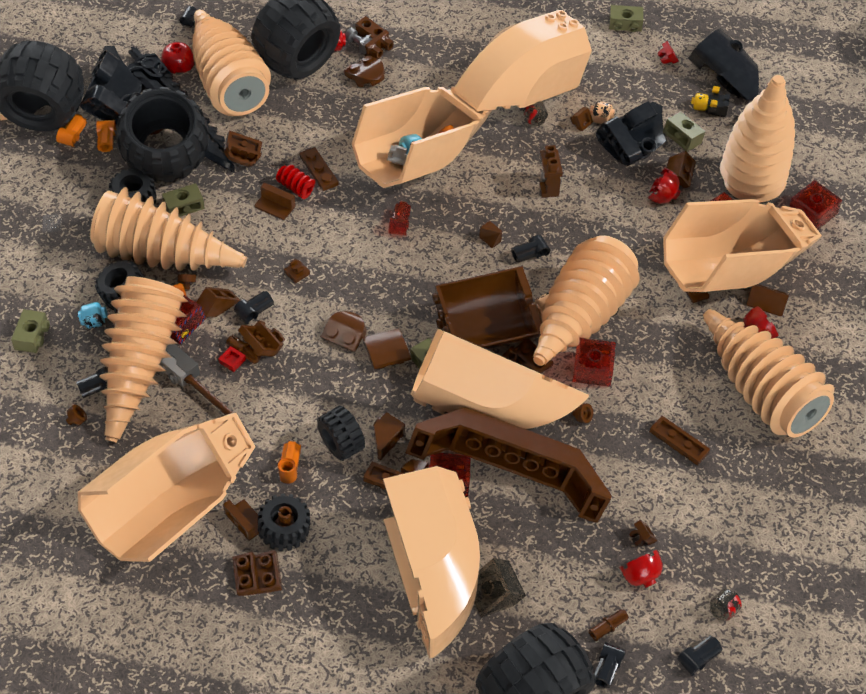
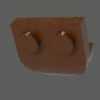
M365 56L361 61L350 65L349 68L344 70L345 76L355 80L356 85L359 87H364V84L368 83L374 86L385 79L384 74H386L382 61L372 56Z
M229 130L224 147L225 156L233 162L252 167L261 157L262 141Z
M340 311L329 318L320 337L355 353L362 337H365L367 334V328L364 320L358 314Z
M258 320L254 326H240L238 332L243 336V340L252 346L254 353L258 356H276L284 345L285 338L276 328L272 330L265 326L266 323Z

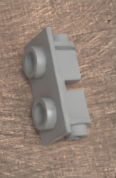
M396 144L395 146L391 145L387 161L404 166L408 155L406 154L407 148Z

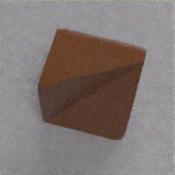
M489 221L480 227L479 238L493 248L501 242L502 230Z
M411 459L401 467V473L405 474L429 468V463Z

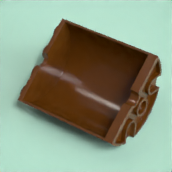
M523 266L435 286V293L432 294V299L437 307V328L484 349L541 336L540 325L542 320L537 305L533 302L532 291Z

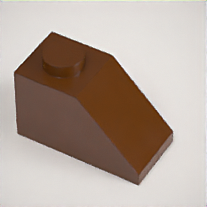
M205 287L195 306L199 310L201 308L204 316L207 318L218 317L241 300L229 289Z
M387 412L382 417H378L373 425L377 458L379 460H382L405 434V424Z

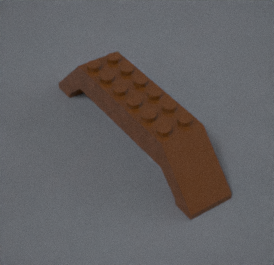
M466 407L417 423L405 451L408 455L424 460L426 456L451 450L563 491L579 512L578 517L598 523L612 497L580 449Z

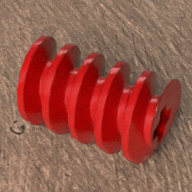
M284 165L276 174L277 182L286 186L287 189L297 194L303 200L311 195L315 186V180L310 179L304 172H300L294 165Z

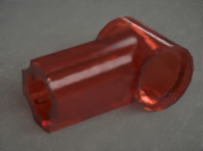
M400 201L396 203L393 218H390L389 234L407 236L411 205L407 204V202Z

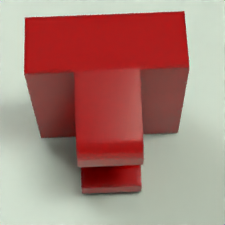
M669 42L663 43V48L657 53L659 57H663L660 59L663 64L679 62Z

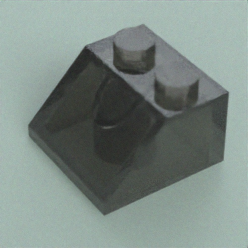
M493 558L479 570L474 603L482 618L513 607L526 596L509 560Z

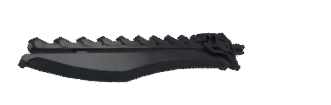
M131 47L128 53L135 61L129 64L127 68L142 82L146 89L151 88L155 90L163 86L169 87V89L175 92L179 90L188 96L187 91L179 89L181 88L179 82L172 81L173 74H171L155 53L143 55L137 47ZM204 117L207 121L210 137L205 157L234 172V164L223 154L225 147L224 136L217 135V127L208 125L210 120Z

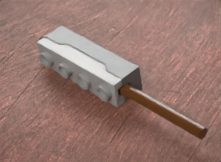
M176 344L168 345L165 351L172 358H163L159 365L166 370L161 373L165 372L173 384L176 385L178 383L182 388L187 383L190 384L224 415L234 413L195 379L200 375L198 363Z

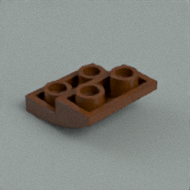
M399 328L362 337L363 344L374 369H382L386 366L402 364L411 360L409 350Z
M530 339L522 341L516 348L512 346L502 355V357L540 374L554 365L553 360L542 366L537 365L533 361V355L537 346Z
M275 550L257 555L253 552H248L232 557L238 596L282 590L278 555Z

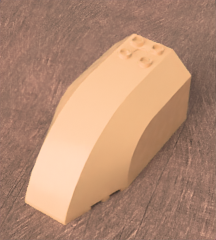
M557 10L506 27L492 38L469 65L454 87L453 93L476 111L496 110L500 106L505 109H510L511 106L515 105L519 108H524L573 90L579 86L592 52L585 27L576 19L568 16L563 10Z
M423 87L363 105L352 141L359 169L383 188L436 172L447 166L458 156L485 122L492 110L476 111L453 93L454 87L451 90H446L444 87H438L437 90ZM448 125H453L454 127L452 130L439 133L442 128ZM417 134L422 138L411 143L404 166L387 161L391 145H399V141L403 136Z
M755 199L690 202L685 204L663 237L664 265L679 287L686 292H709L747 288L771 277L812 246L822 235L800 209L787 206L777 208L773 203L759 204V200Z
M438 328L411 391V395L416 403L425 407L427 404H430L434 411L443 415L445 411L449 413L466 407L523 429H531L554 422L575 410L589 397L584 392Z
M231 413L163 433L129 451L78 491V511L98 543L118 560L150 562L224 499L227 494L226 490L231 483H234L237 472L240 468H243L255 445L237 413Z
M438 466L383 479L394 517L383 519L412 614L413 616L418 615L416 625L418 630H421L422 640L429 659L434 658L443 651L458 635L467 621L476 597L480 562L478 535L469 510L471 509L470 500L463 493L465 491L462 479H458L456 472Z

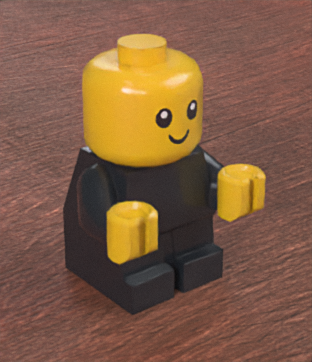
M713 86L712 94L708 96L707 94L696 93L695 98L692 97L691 104H693L694 110H706L709 114L726 117L730 94L720 95V87Z

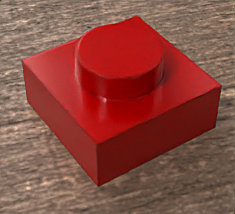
M230 346L218 358V361L224 367L235 372L246 360V355Z

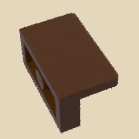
M683 151L669 157L666 168L678 176L680 185L683 188H688L691 184L696 161L687 151Z
M264 182L260 187L261 197L254 205L255 208L285 220L296 207L295 195Z
M756 284L752 286L746 305L753 308L759 306L765 312L782 316L790 294Z
M229 499L223 504L224 514L248 541L259 535L258 514L245 500L234 505Z

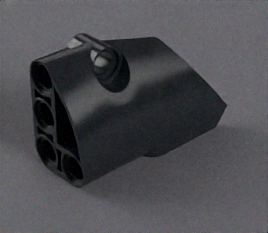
M722 28L715 30L707 36L689 56L688 59L698 69L707 64L717 74L718 82L729 93L735 94L737 98L742 96L747 101H751L758 95V65L744 51L742 43L738 40H733Z
M104 46L91 75L93 78L80 103V107L103 121L115 120L117 124L123 108H126L128 101L134 95L139 96L141 94L142 82L127 68L115 46Z
M647 101L627 112L622 118L614 117L602 123L596 131V138L623 165L630 166L641 159H646L667 141L665 133H663V106Z

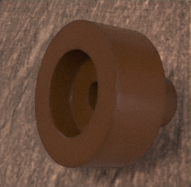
M178 274L177 282H183L184 289L190 290V283H196V275Z
M582 403L572 412L579 423H589L593 418V408L588 403Z
M74 404L67 410L68 418L66 422L69 425L73 423L81 425L87 420V414L80 406Z

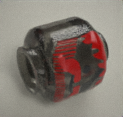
M538 101L523 109V113L531 125L540 126L548 117V112L542 101Z
M730 589L719 591L710 600V611L718 620L728 621L739 613L742 608L740 596Z

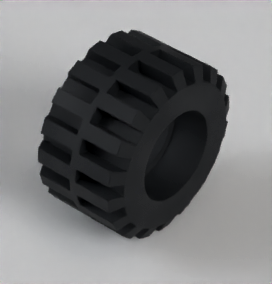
M128 168L126 171L121 170V173H116L115 177L111 178L109 191L119 194L124 187H127L130 198L135 193L140 192L142 202L145 203L152 196L154 204L156 203L155 184L150 175L143 174L138 169L132 170V168Z
M116 261L114 264H109L108 267H105L98 274L99 278L95 281V289L109 309L114 310L111 301L121 297L114 290L116 286L125 285L128 276L145 278L136 264L131 261Z
M339 405L318 417L317 425L321 438L329 451L340 461L350 458L365 448L364 435L358 422L343 406Z
M280 494L279 497L277 495L272 496V500H265V505L262 504L258 512L259 537L263 539L265 545L270 544L271 549L279 548L278 551H283V548H287V551H290L292 546L298 548L300 547V542L304 543L306 541V536L308 537L310 529V510L307 509L305 502L301 503L302 499L299 497L295 499L292 494H289V496ZM283 506L289 507L292 511L291 516L295 523L291 526L282 527L274 523L279 516V509Z

